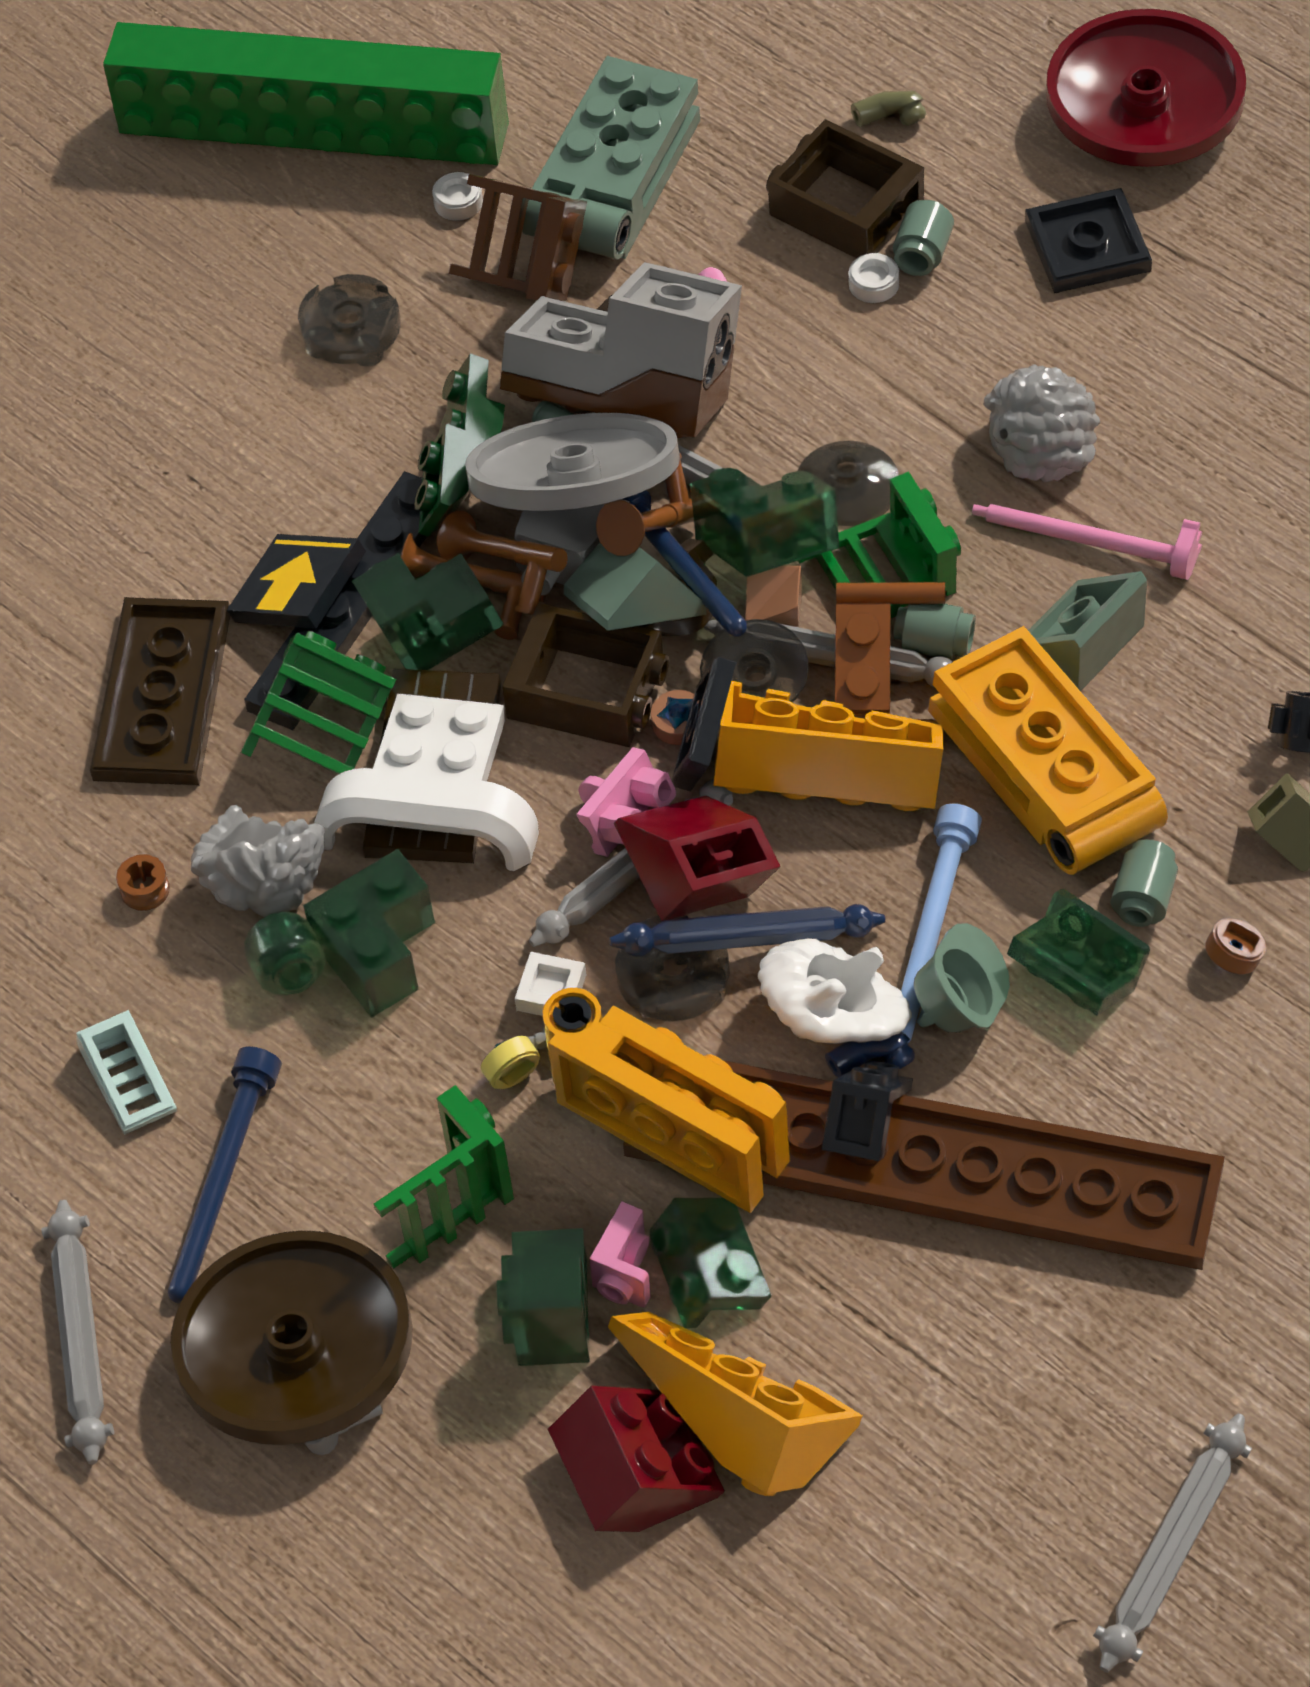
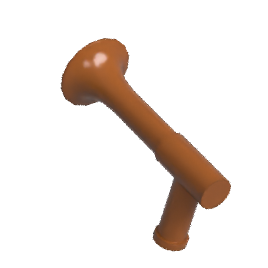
M679 453L680 461L678 467L665 479L669 504H665L661 508L639 512L633 504L624 500H616L605 504L599 511L596 520V532L600 543L608 552L616 556H627L636 552L641 546L645 532L692 523L704 517V503L698 498L689 499L681 464V453Z
M454 511L448 514L442 521L437 534V548L441 558L463 563L472 553H482L527 565L518 605L515 606L514 611L529 615L534 614L540 601L547 570L560 572L566 567L568 561L567 553L562 548L526 540L517 541L477 531L476 522L465 511Z
M409 533L399 564L398 587H401L406 580L413 577L430 576L492 589L493 592L507 594L499 622L496 624L494 631L497 636L503 639L513 640L517 638L522 613L514 610L515 606L518 605L523 585L521 573L498 568L494 570L429 554L419 548L413 540V534ZM541 595L539 602L544 603L546 595Z

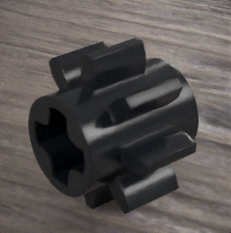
M1286 691L1285 704H1271L1268 729H1270L1271 733L1280 734L1278 747L1291 751L1310 753V692Z

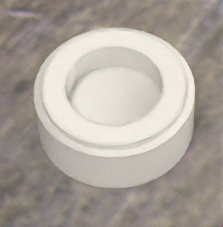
M449 173L438 179L434 184L432 190L434 207L436 212L443 218L454 221L465 220L476 215L482 208V188L467 185L468 173Z
M879 253L865 254L855 259L849 267V289L857 299L863 302H884L892 298L898 291L899 268L897 263L886 255Z

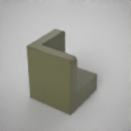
M1286 773L1247 813L1255 831L1296 868L1304 872L1310 868V793Z

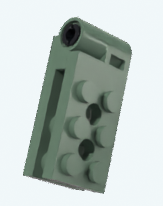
M606 56L532 187L535 190L587 201L578 249L617 260L620 258L626 259L700 122V107L692 105L699 93L698 79ZM528 201L522 230L523 234L535 236L542 202Z

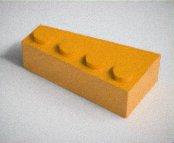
M731 681L717 735L713 786L725 787L727 790L739 794H749L756 790L778 792L787 798L796 800L816 796L835 798L838 802L846 805H862L866 802L890 804L892 807L903 811H916L920 808L935 809L943 755L942 725L878 711L867 713L865 719L854 717L853 712L843 707V704L822 700L820 705L812 708L801 706L789 701L790 693L768 688L766 696L763 698L741 693L742 683Z

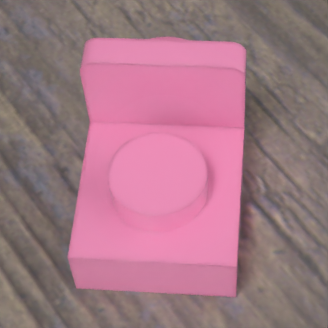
M621 1201L590 1257L592 1286L597 1288L599 1293L605 1298L618 1304L631 1302L644 1308L651 1296L649 1274L647 1271L638 1268L649 1245V1236L645 1235L643 1210Z

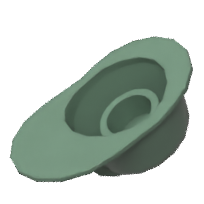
M968 923L954 925L946 932L933 957L917 972L914 978V989L922 1007L917 1019V1023L921 1027L936 1024L948 1033H960L973 1027L987 1029L994 1022L995 1017L1007 999L1010 988L1009 972L1003 955L993 940L981 929Z

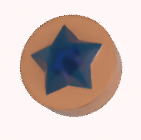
M672 690L662 694L655 700L651 708V721L653 731L660 740L672 745H681L694 693L685 690Z

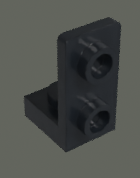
M865 1061L864 1068L854 1067L852 1071L833 1080L822 1150L874 1161L882 1160L885 1153L893 1101L912 1090L913 1078L898 1075L900 1067L878 1061Z

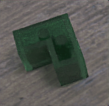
M721 468L711 472L707 478L690 483L695 539L704 540L715 555L746 577L839 548L835 489L810 472H790L785 474L780 481L761 486L738 469Z
M399 553L384 562L373 565L366 573L352 580L405 669L430 670L504 625L461 553L447 562L437 564L427 574L417 580L414 579Z
M396 849L303 905L311 942L371 1018L419 989L412 953L403 942L433 925L435 919L428 885L399 849Z
M583 1228L512 1232V1255L501 1256L502 1280H497V1308L499 1317L502 1316L504 1344H514L518 1366L590 1362L588 1261Z

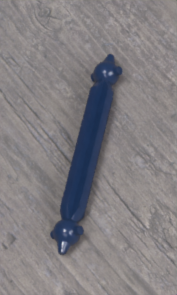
M853 904L848 906L843 912L827 906L664 920L653 928L644 923L636 922L628 925L623 932L610 937L609 945L624 949L631 956L641 957L648 954L652 948L665 954L780 945L785 942L807 938L826 941L834 939L843 932L851 937L861 938L869 934L872 928L885 923L886 919L884 914L873 912L861 904Z

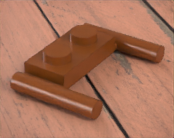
M945 582L836 583L835 703L843 704V707L851 710L854 717L865 719V715L871 711L890 714L891 604H945ZM916 719L939 724L935 719ZM943 729V741H945V731H944V729Z

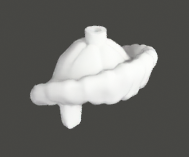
M807 938L775 946L760 961L758 979L761 982L760 989L762 995L768 999L769 1007L776 1012L780 1021L790 1027L793 1034L799 1038L831 1044L850 1041H882L902 1032L912 1017L908 1000L903 997L902 991L885 981L882 975L876 972L884 962L883 954L878 947H873L853 957L842 948H835L824 942H819L817 939Z

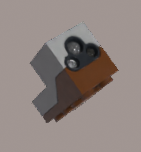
M644 262L609 298L608 312L541 296L505 332L500 389L517 393V396L525 401L540 402L545 400L565 405L567 410L578 414L592 412L623 413L653 418L669 425L675 431L677 438H695L728 399L742 285Z

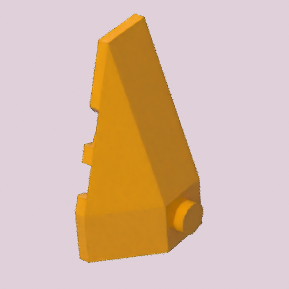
M642 1312L611 1316L608 1328L661 1393H664L666 1399L723 1467L742 1478L741 1484L756 1494L774 1496L776 1492L803 1488L860 1425L863 1415L819 1388L802 1380H797L792 1389L763 1376L766 1364L751 1357L743 1360L731 1355L714 1354L715 1343L713 1340L656 1314Z

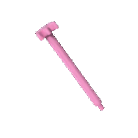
M974 504L972 509L973 515L986 517V522L1171 564V576L1185 580L1190 578L1202 548V544H1199L1202 531H1199L1200 522L1187 519L1183 521L1181 531L1174 546L990 504L988 507Z

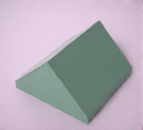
M599 542L564 584V595L606 630L706 615V607L703 605L702 600L640 547L636 552L627 556H616L608 552Z
M1142 571L1077 580L1028 630L1080 691L1144 627L1147 578Z

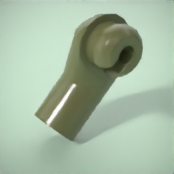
M913 90L883 91L851 104L853 119L859 127L898 112L901 123L906 126L915 124L926 116V110L921 103L924 99Z

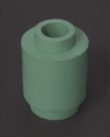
M933 200L915 201L907 207L893 244L894 260L902 271L914 276H924L940 264L954 227V218L950 211L941 203Z
M909 604L908 608L899 607L894 625V639L902 640L903 649L913 650L921 655L931 657L944 656L954 660L956 655L963 657L971 651L976 615L964 613L963 607L948 604Z
M1139 840L1123 856L1110 903L1120 918L1130 925L1145 927L1162 921L1166 916L1178 873L1175 852L1166 844L1155 840Z

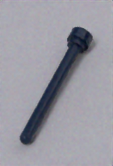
M647 490L623 498V500L633 504L639 512L651 510V495ZM665 527L645 532L644 536L690 590L702 600L703 605L725 631L732 637L744 635L747 630L745 619Z
M248 1046L238 1050L231 1070V1074L235 1078L233 1085L237 1091L168 1287V1296L174 1303H181L184 1295L198 1276L258 1098L264 1096L267 1090L272 1089L276 1084L282 1062L276 1055L265 1049Z

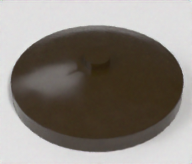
M289 1231L271 1234L245 1243L223 1255L202 1272L188 1289L177 1309L171 1330V1358L184 1396L200 1417L210 1425L230 1436L253 1443L267 1445L299 1444L321 1439L346 1429L368 1415L387 1397L406 1367L412 1345L413 1326L404 1288L393 1269L381 1256L367 1246L345 1236L321 1231Z

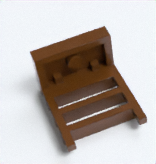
M469 174L467 185L484 188L485 193L470 266L450 264L449 274L527 293V299L535 301L541 296L567 301L579 239L583 229L587 201ZM505 193L513 195L498 273L494 274L486 272L485 267L500 194ZM533 200L542 203L526 280L523 281L513 278L528 201Z

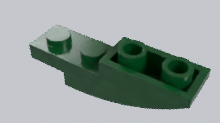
M471 353L458 371L452 370L447 376L442 391V398L447 400V412L441 422L439 434L434 441H426L418 459L417 467L418 470L423 471L422 484L415 498V509L420 511L418 533L427 537L440 528L442 521L448 514L457 511L469 494L470 490L465 463L470 452L485 440L501 433L505 405L486 398L489 360Z

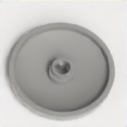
M588 413L544 419L501 432L475 447L468 455L465 466L469 490L481 501L509 509L554 511L601 505L641 493L667 479L678 467L680 455L675 431L669 425L659 420L623 413Z

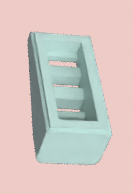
M129 1010L76 1033L79 1050L124 1135L177 1112V1107ZM126 1041L129 1048L107 1058H101L99 1052ZM134 1058L138 1063L137 1066L113 1077L108 1072L109 1069ZM145 1076L147 1084L119 1095L118 1087ZM154 1093L158 1103L129 1115L125 1107L126 1105Z

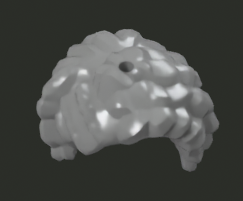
M1033 364L1028 368L1017 369L1014 373H1010L1008 377L1000 379L991 393L985 396L983 405L991 411L989 417L990 440L996 453L1003 458L1004 467L1007 472H1012L1015 477L1022 479L1028 478L1034 481L1040 479L1042 482L1058 481L1066 475L1081 471L1083 467L1093 460L1096 452L1093 444L1097 440L1096 433L1093 430L1101 421L1099 416L1095 414L1096 407L1095 402L1092 401V394L1086 391L1085 386L1078 384L1075 377H1068L1057 367L1049 368Z
M232 805L226 810L225 814L218 817V824L211 825L209 831L200 836V842L193 848L194 852L190 860L191 872L199 876V883L211 890V893L219 903L225 904L237 911H245L250 908L258 915L267 918L281 917L290 910L298 908L304 901V895L313 889V881L318 875L321 856L324 852L325 842L323 836L325 827L318 823L308 825L304 819L291 820L284 827L275 820L266 824L260 817L252 816L248 818L242 812L241 807Z

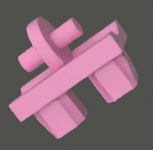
M632 747L605 780L597 776H589L580 784L578 791L584 805L576 815L592 836L593 844L591 847L594 853L608 857L618 844H623L614 825L618 818L644 812L649 806L654 808L667 806L675 798L676 790L668 773L653 768L645 750Z

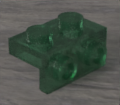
M1060 889L1053 894L1045 917L1013 936L1007 955L1026 967L1032 975L1042 978L1070 997L1076 1005L1098 1016L1134 992L1149 956L1150 947L1066 889Z
M674 1198L650 1228L649 1235L652 1250L658 1257L669 1287L671 1301L677 1308L684 1328H697L710 1311L762 1309L772 1297L737 1205L724 1198Z

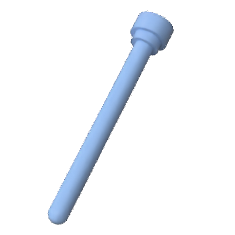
M961 804L941 806L933 828L934 835L937 837L936 843L940 849L901 988L902 995L908 1000L909 1008L912 1012L911 1020L902 1031L910 1038L907 1043L911 1041L920 1009V1003L914 989V978L917 972L934 955L961 853L966 852L969 846L976 843L982 822L981 816L974 809Z

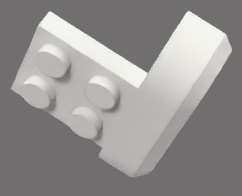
M397 694L373 769L359 768L345 771L335 776L326 786L314 823L325 827L323 836L325 842L324 849L331 850L333 848L335 831L341 826L350 823H366L477 836L490 841L500 849L508 870L515 871L531 863L539 835L538 821L534 811L517 793L496 783L487 782L505 722L504 705Z

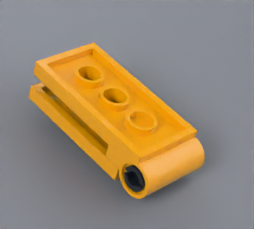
M1024 626L934 672L932 685L939 693L930 697L928 712L942 725L944 731L1040 845L1046 844L1052 859L1065 873L1074 875L1166 825L1168 819L1167 808L1160 792L1155 787L1156 778Z
M581 988L562 989L554 993L546 1001L543 1008V1022L557 1103L751 1213L764 1196L762 1170L778 1178L790 1162L786 1101L782 1099L780 1094L765 1083H752L737 1075L719 1057L712 1054L703 1056L687 1047L669 1029L664 1027H657L655 1029L614 1005L602 1017L601 1005L598 999L587 990Z

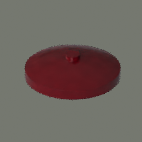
M1160 9L1118 11L1083 24L1069 34L1054 52L1047 70L1046 98L1049 113L1058 129L1068 140L1083 151L1100 159L1139 167L1165 166L1184 162L1216 147L1237 125L1243 112L1246 93V73L1242 59L1224 35L1196 18Z

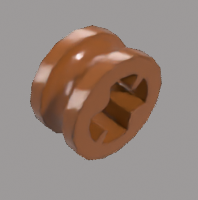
M139 854L128 858L117 870L116 880L123 902L128 907L138 911H148L157 908L168 897L170 885L163 863L157 857ZM142 877L143 882H146V877H152L153 883L148 887H144V884L141 883L140 889H136L133 885V882L138 878Z

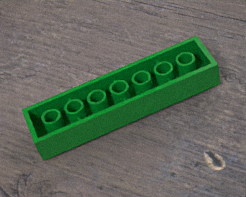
M117 22L103 62L119 133L498 165L509 125L501 53Z

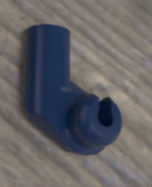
M900 1032L882 1041L844 1042L826 1053L825 1059L831 1071L839 1078L852 1071V1068L865 1064V1061L883 1057L885 1063L896 1065L901 1069L914 1061L915 1052L907 1043L910 1038L903 1032Z

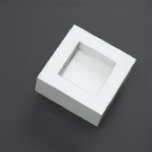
M530 952L515 996L516 1011L543 1016L544 1005L554 993L566 988L582 989L587 975L585 963Z

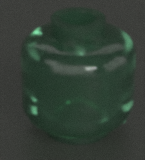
M279 912L264 917L249 930L244 941L245 957L255 978L263 989L275 995L287 996L303 992L311 987L321 976L325 966V953L313 928L307 919L297 913Z

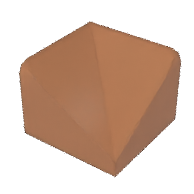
M749 565L747 571L745 621L750 623L764 620L799 627L802 597L801 566Z

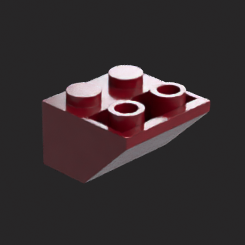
M707 795L620 817L614 822L661 921L747 898L781 867L756 817Z
M590 1386L547 1429L595 1531L640 1532L715 1500L725 1492L714 1470V1463L710 1454L704 1449L698 1436L660 1390Z

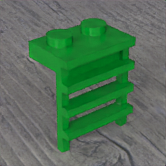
M909 471L890 478L889 513L795 549V557L799 564L816 557L835 590L836 583H850L831 552L843 546L867 583H886L860 541L873 535L902 582H945L946 596L956 593L957 556L961 555L959 539L950 525L943 526L937 516V507L931 493L927 488L920 490ZM891 604V618L896 617L899 607H905L909 604Z
M308 631L306 636L296 633L282 657L284 660L240 753L251 757L259 738L338 775L355 769L373 727L383 710L386 699L397 679L384 674L386 667L368 657L357 654L355 659H352L335 651L337 644L317 633ZM290 679L366 715L359 732L355 733L279 697L286 680ZM273 708L351 744L352 747L345 762L342 763L265 727Z
M456 1085L436 1098L447 1154L374 1203V1209L381 1218L395 1208L398 1211L404 1243L385 1255L387 1262L393 1269L412 1256L419 1264L428 1259L427 1246L440 1237L447 1244L457 1239L455 1227L469 1217L476 1225L486 1219L484 1207L495 1199L499 1198L504 1205L514 1200L505 1143L494 1130L495 1122L490 1112L479 1099L475 1098L470 1102ZM455 1168L462 1203L452 1210L447 1183L443 1176ZM426 1188L433 1223L423 1229L417 1200L414 1198V1195Z

